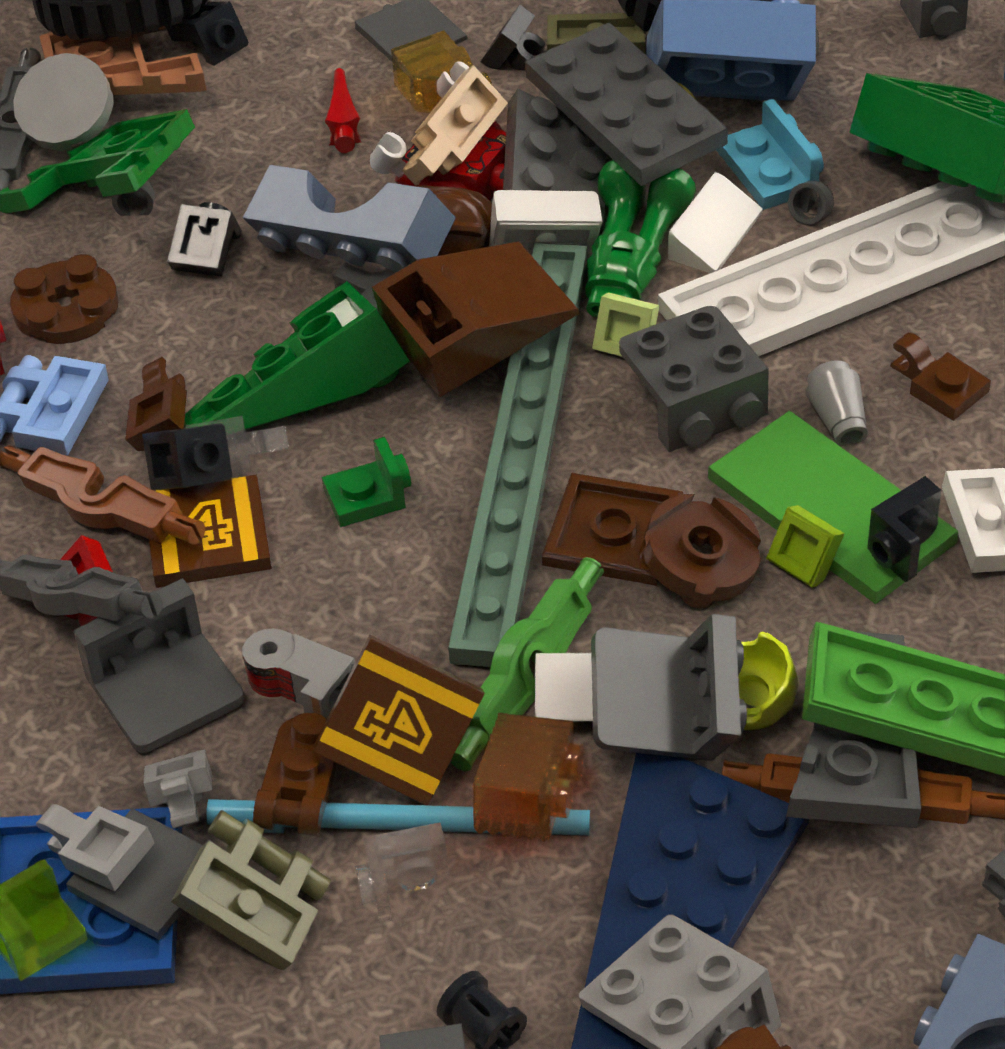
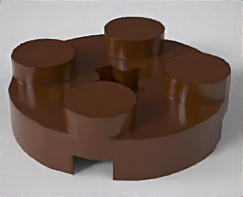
M86 254L75 255L69 260L49 263L38 268L21 270L14 278L15 289L10 298V307L17 328L30 338L33 335L37 338H44L46 343L53 344L73 343L97 334L105 327L104 322L111 317L112 313L115 314L119 303L116 285L111 275L106 270L98 267L94 257ZM62 297L71 298V304L61 307V304L56 301Z
M681 494L665 500L652 513L640 547V559L648 566L651 573L661 584L680 595L682 600L691 607L697 609L707 608L714 601H725L740 595L750 586L760 566L761 557L758 546L761 539L757 527L741 509L726 500L714 497L712 503L709 504L702 501H692L695 494ZM690 541L698 546L706 543L713 548L711 554L698 552L692 547Z

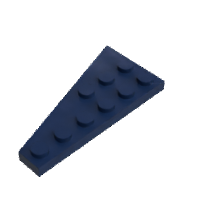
M636 753L585 987L667 915H675L733 948L809 824V819L786 817L789 803L686 759ZM582 1005L580 1006L571 1049H648L589 1012Z

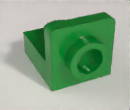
M385 437L373 440L375 462L322 477L324 492L340 527L406 508L404 488L411 487L410 472L402 454L393 455Z

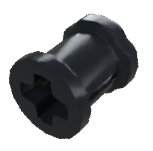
M470 971L457 978L445 990L437 1006V1016L446 1025L462 1023V1030L475 1042V1049H508L520 1039L527 1025V1016L518 1007L507 1008L488 990V980L478 971Z

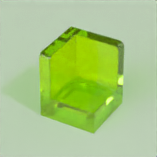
M40 860L0 884V954L20 981L86 942L88 938L86 929L61 898L54 871L46 860Z

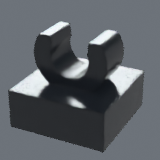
M519 4L480 62L488 68L499 70L508 58L510 64L516 70H525V61L533 58V55H538L545 46V42L538 35L525 32L535 15Z

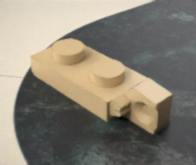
M474 65L459 76L415 131L416 135L411 142L419 150L401 170L415 185H418L428 175H433L437 169L442 175H445L462 163L508 104Z

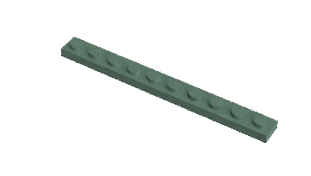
M534 243L532 257L579 310L587 269V246ZM577 316L510 356L448 646L450 664L491 667L492 659L500 640L507 630L519 621Z

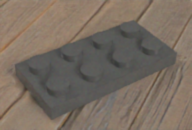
M611 23L604 24L525 61L526 78L641 186L728 144V128Z

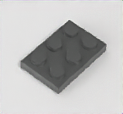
M517 89L508 102L503 190L594 191L599 197L602 216L600 236L604 229L605 204L598 193V177L606 162V152L549 100L539 96L535 97Z

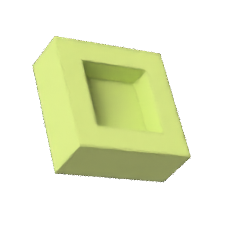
M609 292L601 296L592 349L622 356L619 352L620 339L631 333L656 325L660 305Z

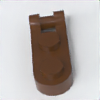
M302 713L287 720L279 728L262 787L257 792L253 823L268 830H273L275 824L298 827V834L316 837L319 835L337 766L336 762L313 752V746L327 720L324 716L316 713Z

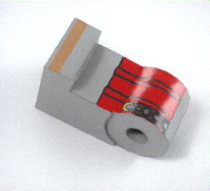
M275 628L263 629L253 633L246 639L242 647L247 678L253 691L266 697H285L303 705L304 713H316L324 716L326 719L350 674L351 664H355V659L351 656L297 634L293 635Z

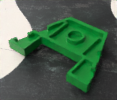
M184 109L117 122L100 132L87 143L83 142L67 151L70 159L66 162L41 166L26 175L30 183L24 188L9 190L8 187L3 188L0 191V211L12 213L30 210L63 185L85 181L88 187L98 185L103 197L136 192L164 161L181 146L183 140L195 128L188 110Z

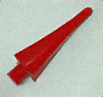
M337 68L334 71L333 93L325 123L331 132L329 146L335 145L339 152L348 153L354 149L355 143H362L357 130L360 117L348 91L345 71Z

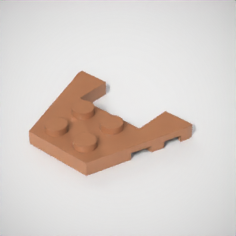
M52 32L39 36L44 59L54 55L70 53L83 55L98 64L110 83V90L113 95L206 91L204 74L197 53L145 62L137 34L123 39H119V37L107 38L104 41H93L92 38L73 40L67 35L60 37Z

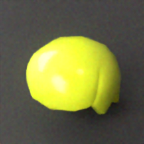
M760 632L757 639L753 641L742 642L744 660L741 672L738 675L739 698L743 699L746 704L756 707L747 708L744 730L763 729L776 723L791 710L798 691L799 680L787 646L766 632Z

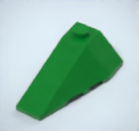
M346 281L295 317L290 322L295 332L286 340L275 346L266 343L253 355L256 359L252 364V369L245 376L236 374L227 377L185 414L184 427L192 428L222 423L225 426L226 435L364 393L370 388L382 387L391 382L398 375L399 368L410 361L378 310Z

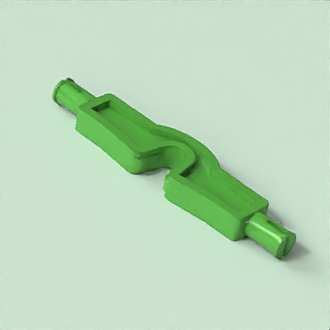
M585 557L580 561V565L570 579H555L529 618L516 622L504 634L495 650L490 674L480 687L484 690L485 694L450 763L462 771L471 770L473 763L484 747L498 748L515 723L535 701V679L529 666V660L531 659L536 663V653L567 652L574 636L591 612L592 606L587 595L604 573V569L599 568L601 564L598 561Z

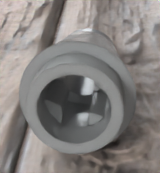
M837 360L823 363L814 368L807 377L806 396L830 434L834 437L836 444L840 446L850 442L864 441L868 436L859 374L851 369L848 363Z

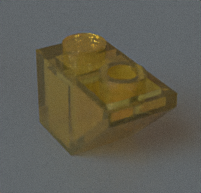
M444 30L391 49L394 85L415 111L431 113L442 99L437 92V81L443 71L450 75L452 66L458 61L465 63L469 68L473 65L466 49L463 46H457ZM482 72L481 74H482V75L490 82V84L492 85V82H491L489 76H488L485 72Z

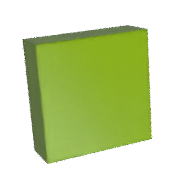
M799 505L790 506L785 511L766 559L810 587H817L825 580L845 533Z

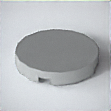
M70 53L47 57L32 66L20 80L13 99L14 116L26 136L42 148L57 151L73 149L71 145L77 144L82 140L84 143H87L95 138L107 124L114 105L110 83L98 64L83 55Z

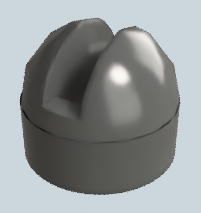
M147 180L136 192L113 195L112 205L115 211L120 216H131L130 205H144L139 215H149L153 209L155 199L151 182Z
M807 181L798 184L792 189L788 198V208L791 215L802 224H814L824 220L831 213L834 206L832 191L827 185L819 181ZM818 193L819 200L817 214H810L816 217H808L804 214V212L808 214L809 210L816 201Z

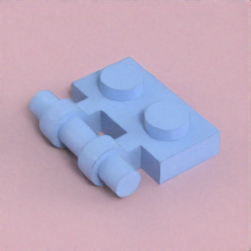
M26 355L18 366H14L9 370L2 382L4 391L0 397V442L4 434L8 432L13 434L15 446L18 448L36 451L39 447H45L68 456L109 381L106 365L54 356L47 370H41V361L34 356ZM25 398L30 399L28 404H22Z

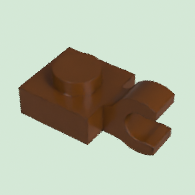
M906 333L893 344V348L902 355L894 360L890 367L912 380L910 394L952 421L984 397L990 390V379L949 352L936 360L932 356L927 344L914 333Z
M163 357L143 367V393L129 401L125 440L137 451L145 450L142 436L144 433L184 428L187 397L185 379L180 373L168 378L165 370L166 360Z

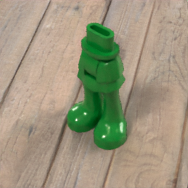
M614 160L606 163L601 169L598 177V193L609 209V213L602 234L597 237L592 245V256L587 260L589 280L585 288V294L589 300L586 311L591 316L598 318L601 296L608 292L641 301V294L657 274L656 268L661 261V255L659 254L660 245L673 222L680 218L695 196V182L684 170L678 168L650 182L646 214L640 233L637 235L630 232L643 207L646 196L645 185H639Z

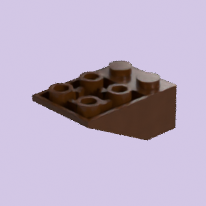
M519 241L418 259L372 286L381 317L408 359L439 397H442L579 314V310Z

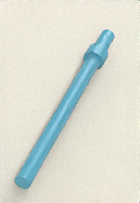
M209 799L207 803V824L211 825L221 810L240 822L247 818L253 822L255 800ZM327 803L320 828L589 836L590 810ZM275 824L273 830L264 829V833H284L285 827L293 826Z

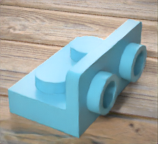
M774 99L763 102L762 124L729 134L728 144L716 150L763 210L788 202L790 192L798 184L807 181H819V173L824 168L822 154L815 143H810L798 129L793 116L786 114Z

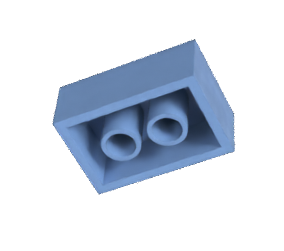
M661 0L647 35L646 56L674 81L685 86L693 96L749 100H795L816 62V5L800 4L797 0H773L772 2L756 0Z

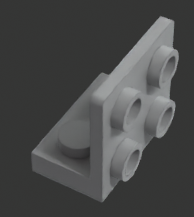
M675 915L665 916L579 993L583 1008L648 1049H715L729 1035L741 1028H757L765 1024L770 1033L773 1034L782 1026L768 969Z

